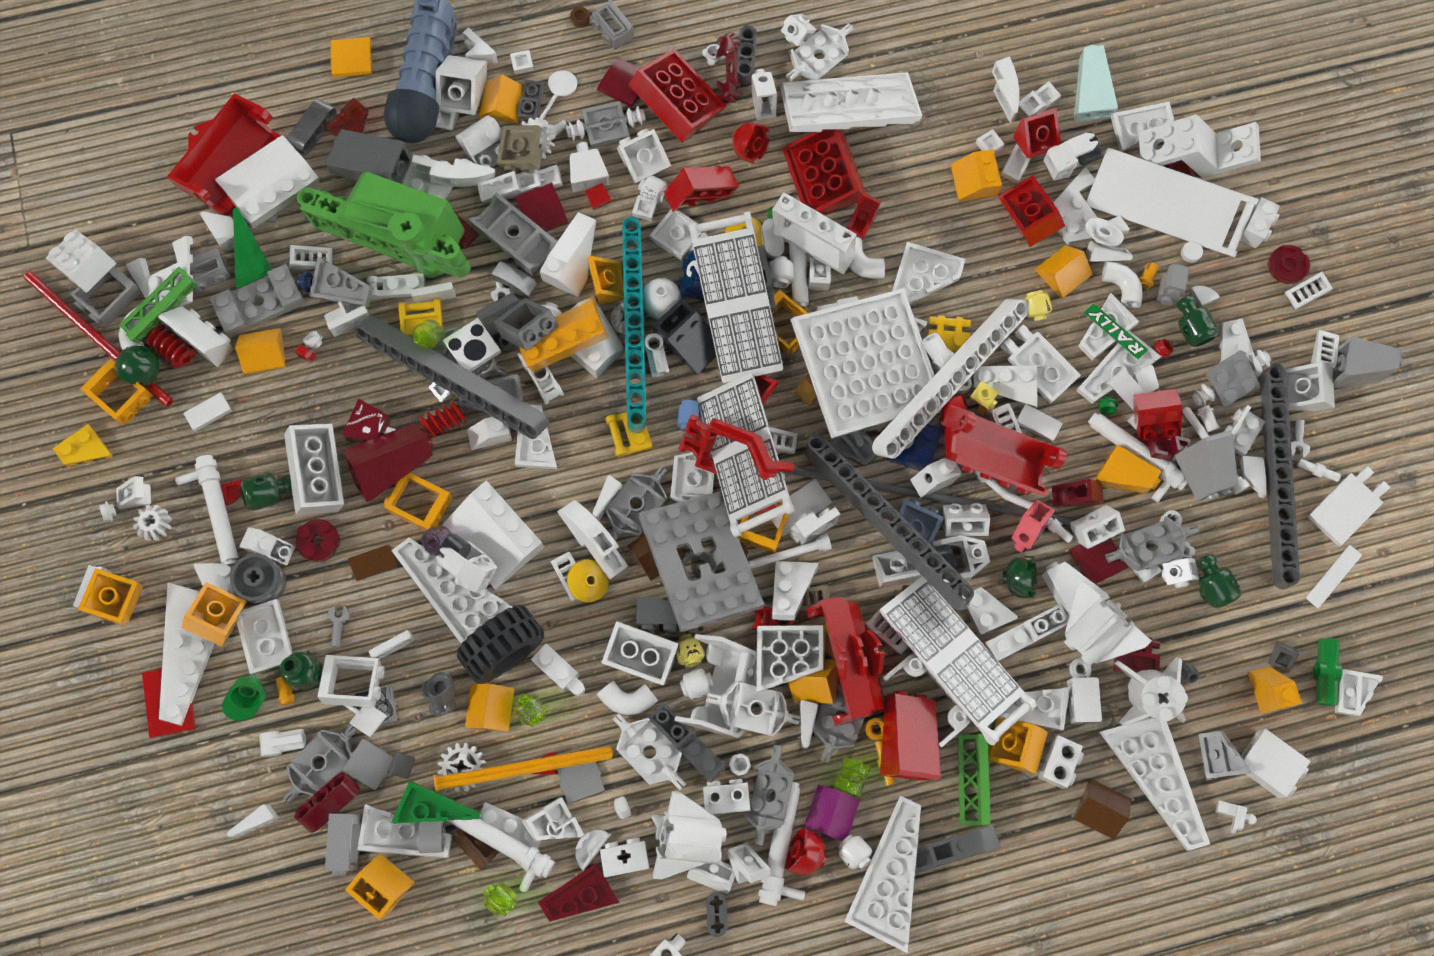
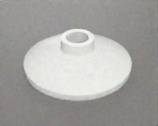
M1091 218L1085 224L1087 233L1099 244L1118 246L1123 242L1124 236L1121 230L1107 220Z

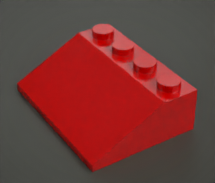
M675 49L638 69L628 84L681 142L696 134L727 107L724 101Z
M822 129L821 132H811L782 148L800 202L815 211L825 214L858 203L861 195L866 193L843 129Z

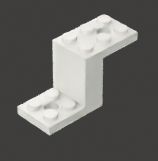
M1196 114L1139 132L1140 159L1160 166L1183 160L1202 178L1261 162L1259 125L1256 122L1215 133ZM1160 142H1164L1162 148L1156 150L1157 145ZM1239 143H1243L1241 149L1235 152V146Z

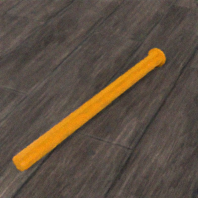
M611 746L438 777L433 775L435 792L438 793V790L609 760L612 759L613 752Z

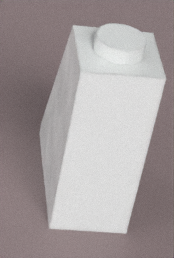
M1056 561L1045 567L1047 571L1042 574L1058 605H1062L1068 617L1071 613L1077 587L1083 581L1097 593L1104 596L1103 601L1110 598L1106 592L1066 562L1058 564Z

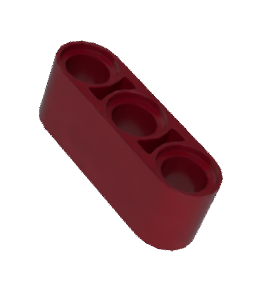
M340 772L297 809L294 819L310 833H314L328 822L329 814H337L359 793L360 787L345 772Z

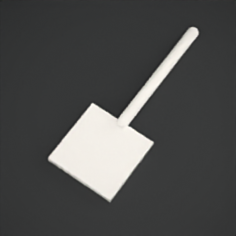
M345 706L356 713L350 724L369 737L373 735L387 717V715L374 707H362L358 710L353 706Z

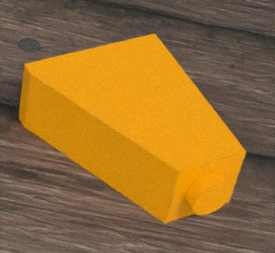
M1117 444L1110 452L1094 480L1102 483L1104 488L1146 494L1150 489L1155 490L1161 481L1158 477L1162 471Z
M1271 667L1247 672L1261 714L1302 704L1295 681Z

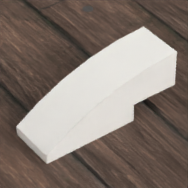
M1009 56L995 62L992 74L997 81L993 92L1009 122L1012 123L1018 113L1019 85L1014 65Z

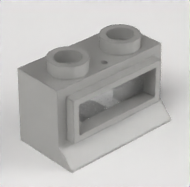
M608 0L605 5L592 12L591 23L594 29L602 33L605 43L607 45L610 44L614 50L634 38L632 24L612 0Z
M216 248L193 257V263L190 264V275H193V280L198 284L193 293L202 292L207 287L222 284L231 278L224 258Z

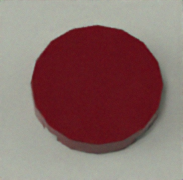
M1294 245L1278 247L1269 256L1267 263L1272 277L1284 284H1296L1302 281L1310 269L1309 257L1302 252L1301 248Z

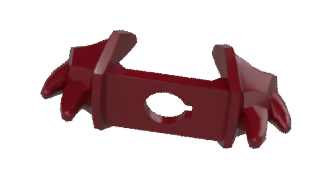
M729 32L717 39L720 44L716 58L723 55L726 57V83L724 84L720 81L716 83L721 92L719 97L726 99L728 102L736 103L737 101L733 97L743 95L742 92L736 90V88L740 87L737 81V49L739 48L738 45L741 44V40L731 39L734 33ZM731 63L733 64L732 73L730 71Z

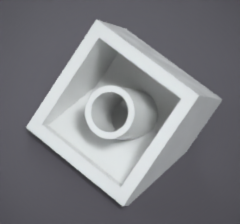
M1323 362L1285 369L1289 410L1314 412L1335 408L1333 368Z

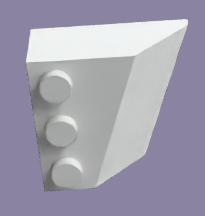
M592 296L578 302L573 308L593 300L609 338L570 356L598 379L625 351V348L596 299Z
M757 626L756 692L824 670L826 652V631L824 626Z

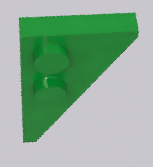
M237 207L233 209L235 281L236 289H239L268 276L267 272L271 271L272 268Z
M409 781L391 823L480 819L483 813L414 781Z

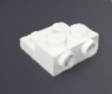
M644 129L638 132V137L632 140L630 137L621 140L619 142L620 145L617 147L624 165L627 166L634 183H638L642 179H646L671 167L654 129L651 131Z
M837 508L823 510L818 514L819 518L813 512L808 515L803 513L795 519L796 523L791 527V532L789 533L795 543L799 542L800 545L807 544L836 525L840 516Z

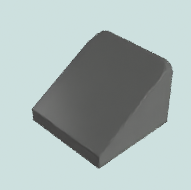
M1277 641L1268 664L1289 673L1299 653L1295 648Z
M395 752L389 774L409 779L415 758Z

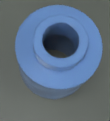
M683 400L681 405H679L677 426L681 428V431L685 432L691 414L698 416L699 419L700 408L698 407V402Z

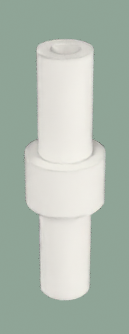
M1301 458L1297 463L1298 467L1311 471L1313 475L1320 478L1323 476L1336 482L1341 478V474L1326 469V466L1322 464H1313Z

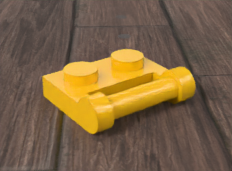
M440 298L427 302L399 303L400 330L402 333L409 337L425 336L426 334L434 335L436 332L442 334L443 330H440L441 327L443 329ZM434 309V312L407 315V312Z
M627 412L609 415L605 418L606 424L609 425L617 458L653 449L647 426L641 433H633L628 429ZM634 418L631 422L634 424H640L642 420L639 418ZM617 423H624L630 443L629 447H624Z

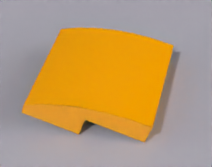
M370 37L331 40V71L333 78L372 74L373 61Z

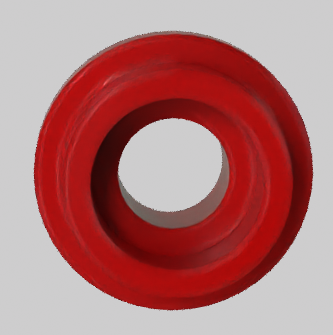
M1166 339L1155 341L1154 351L1165 359L1170 357V354L1173 352L1170 342Z

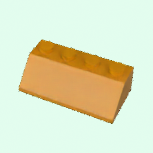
M591 300L554 317L559 325L558 328L527 351L520 347L519 349L527 367L532 372H535L608 339L609 336L594 301Z

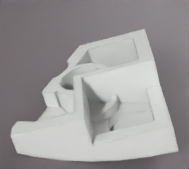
M562 797L521 820L534 840L584 836L576 818L572 817Z

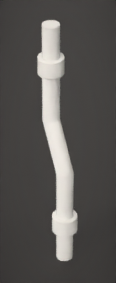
M975 470L974 473L978 476L977 479L982 483L985 482L1005 500L1027 509L1034 503L1008 492L995 479L990 481L980 477L981 472ZM1051 517L1047 528L1053 533L1056 532L1069 543L1074 536L1061 526V522Z

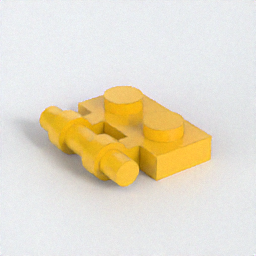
M944 315L929 317V324L937 325L936 330L929 329L928 335L938 333L946 347L954 354L970 338V333L962 332V327L970 328L971 320L963 319V317L945 318ZM944 326H953L955 331H945Z

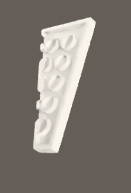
M407 538L391 550L460 643L465 641L470 634L487 620L509 607L512 608V606L486 589L473 592L462 585L454 583L456 577L439 565L436 556L411 538Z
M1150 717L1130 725H1122L1100 732L1186 851L1209 845L1210 842L1167 722Z
M900 796L844 922L908 953L921 805Z

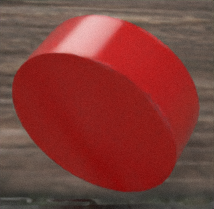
M298 345L295 349V354L307 362L311 363L317 357L315 353L302 345Z

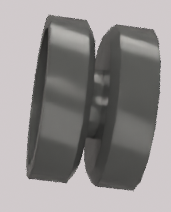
M258 553L249 554L239 559L233 566L230 574V584L234 592L242 599L251 604L259 605L274 599L278 600L286 586V575L282 567L266 555Z

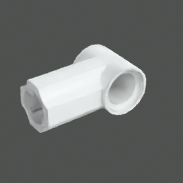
M656 333L649 334L645 339V352L652 377L665 376L669 374V368L663 347V339ZM651 342H657L659 344V347L656 349H652L648 346V344Z
M933 333L923 339L922 345L932 359L931 365L938 372L954 353L946 347L938 333Z
M304 729L259 734L261 757L278 756L282 752L304 749L306 747Z

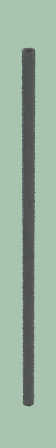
M795 467L793 472H783L829 481L817 470ZM867 480L876 490L920 498L914 488ZM936 492L922 497V499L949 504H986L988 511L1023 517L1028 510ZM1052 515V518H1056L1062 525L1071 526L1070 523L1076 520V518Z

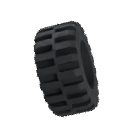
M515 605L496 614L470 634L457 649V658L474 682L485 684L509 671L534 651L544 638V630L525 606Z

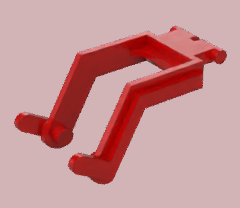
M691 414L685 428L686 433L683 434L678 448L681 452L689 450L694 454L697 459L694 466L716 475L717 471L710 453L717 435L747 445L759 472V477L763 480L774 478L777 472H793L795 465L791 462L772 461L761 436L715 418H712L710 424L699 421L698 416ZM773 504L753 514H763L777 508V506Z

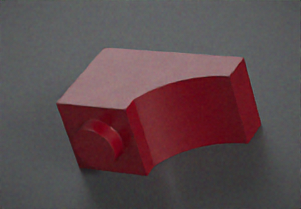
M1093 479L1052 486L1053 507H1089L1104 504L1102 483Z

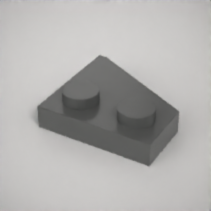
M864 430L842 435L829 441L844 458L865 467L878 457L872 450L873 441Z

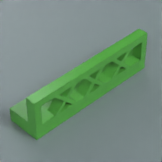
M178 267L119 326L127 333L126 336L131 341L140 343L161 322L158 316L161 313L176 308L198 284L181 267ZM181 274L184 278L174 287V279ZM163 290H170V292L159 302V294ZM148 305H155V307H153V308L145 315V308H146ZM140 320L132 329L127 327L131 321Z
M983 734L957 735L960 825H991L988 742ZM963 740H975V750L970 755L963 749ZM974 754L976 756V761L972 758ZM969 760L976 766V772L971 777L964 772V765ZM969 783L977 790V794L972 800L964 793V788ZM970 805L977 811V821L965 820V810Z

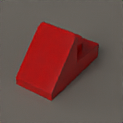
M863 193L846 229L865 238L877 217L876 213L882 201Z

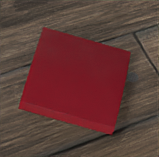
M617 57L603 76L597 91L632 107L640 97L628 84L640 68Z
M552 182L515 197L520 212L545 232L568 224V219Z

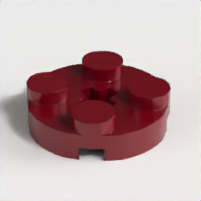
M310 520L297 530V550L304 558L312 562H324L331 559L340 546V534L327 520ZM316 536L323 537V541H320L319 546L313 543Z

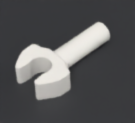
M496 282V289L491 291L492 300L495 302L499 300L501 294L505 296L510 294V288L508 289L504 284Z
M1296 420L1294 441L1291 442L1292 456H1294L1295 448H1298L1300 450V458L1303 459L1309 453L1310 446L1303 442L1305 421Z

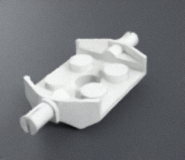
M848 23L844 28L838 30L822 24L820 30L795 51L791 49L790 56L794 69L786 74L787 80L789 79V82H791L797 76H803L808 80H818L848 56L849 48L845 36L853 31L852 25L850 26ZM816 53H821L824 55V58L817 59L814 57V55Z
M735 681L721 696L707 694L709 698H706V702L720 706L723 722L726 726L774 736L781 729L784 722L799 724V720L794 719H800V716L790 714L787 711L786 700L781 692L770 689L756 692L757 686ZM754 702H757L761 707L758 715L753 714L751 711V705Z
M618 713L616 716L622 722L616 717L612 719L622 731L616 750L649 785L669 780L680 791L682 787L678 782L683 787L686 785L677 775L682 753L649 718L629 723ZM652 746L655 748L656 754L653 758L648 759L644 757L643 750L645 747Z

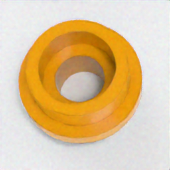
M873 718L867 722L865 731L870 739L881 740L883 738L884 721L880 718ZM875 725L879 726L880 732L874 733L872 727Z

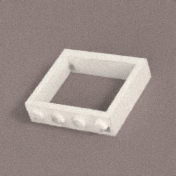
M783 192L772 209L774 234L844 275L854 259L856 234ZM785 222L790 224L789 228L785 227ZM845 233L851 236L849 241L843 237Z

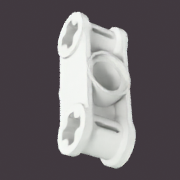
M517 354L537 387L538 393L545 405L558 396H564L560 385L554 379L548 366L532 372L527 367L522 354ZM544 371L546 375L543 378H537L535 376L536 373Z

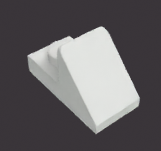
M467 28L463 32L464 44L469 49L465 57L485 60L487 65H496L498 63L496 52L470 28Z
M810 258L808 289L828 291L831 282L830 267L816 258Z
M134 476L116 488L117 509L151 504L150 485L143 484V477Z
M747 843L727 850L731 866L739 884L746 881L753 883L770 876L768 865Z

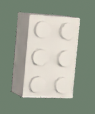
M76 229L68 233L64 237V241L57 247L52 248L46 257L53 266L86 293L116 264L99 246Z

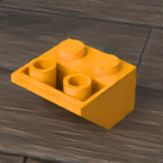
M380 853L357 874L345 891L375 917L382 920L390 914L415 881Z

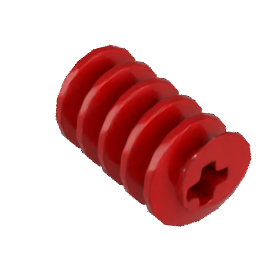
M159 325L154 328L147 338V344L154 351L159 353L160 356L165 358L175 368L184 367L192 361L196 354L194 349H190V346L184 344L182 339H178L176 334H172L170 329H165V325Z
M450 401V408L445 404L442 405L443 412L435 408V415L433 416L430 412H427V419L420 415L419 420L426 435L431 434L436 438L437 430L441 434L445 433L444 427L451 431L452 423L457 427L460 426V419L466 424L467 420L459 404L456 405L453 401Z

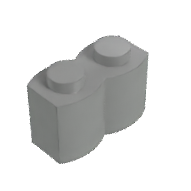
M1172 264L1168 267L1167 272L1161 277L1157 296L1158 302L1166 306H1171L1178 302L1179 297L1185 293L1189 267Z

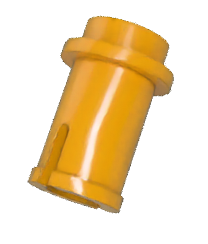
M1147 263L1142 276L1139 277L1142 289L1148 290L1154 285L1153 280L1159 270V266L1155 263Z
M282 677L275 679L279 694L278 702L281 703V706L293 704L296 696L292 693L291 686Z

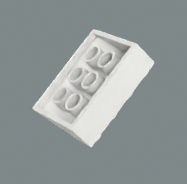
M283 135L215 179L236 208H239L241 214L253 229L295 202L298 193L302 189H314L320 185L319 177Z
M487 480L475 489L441 526L448 536L457 534L465 541L473 543L490 557L497 566L489 582L495 590L544 549L542 542Z

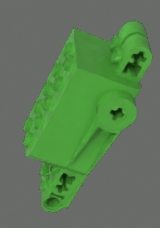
M370 172L361 174L348 199L341 196L334 197L325 190L321 189L318 191L313 188H304L297 195V201L301 205L300 210L309 218L308 220L316 229L410 265L427 278L442 275L443 272L461 278L470 272V263L458 246L465 229L447 200Z

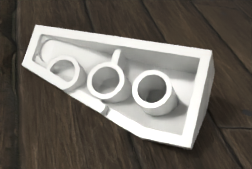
M579 212L576 214L549 253L540 270L543 282L579 297L588 280L589 264L587 257L591 256L596 228L595 219Z

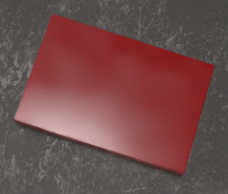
M162 669L142 673L149 738L153 739L195 730L193 701L189 705L182 726L159 719Z

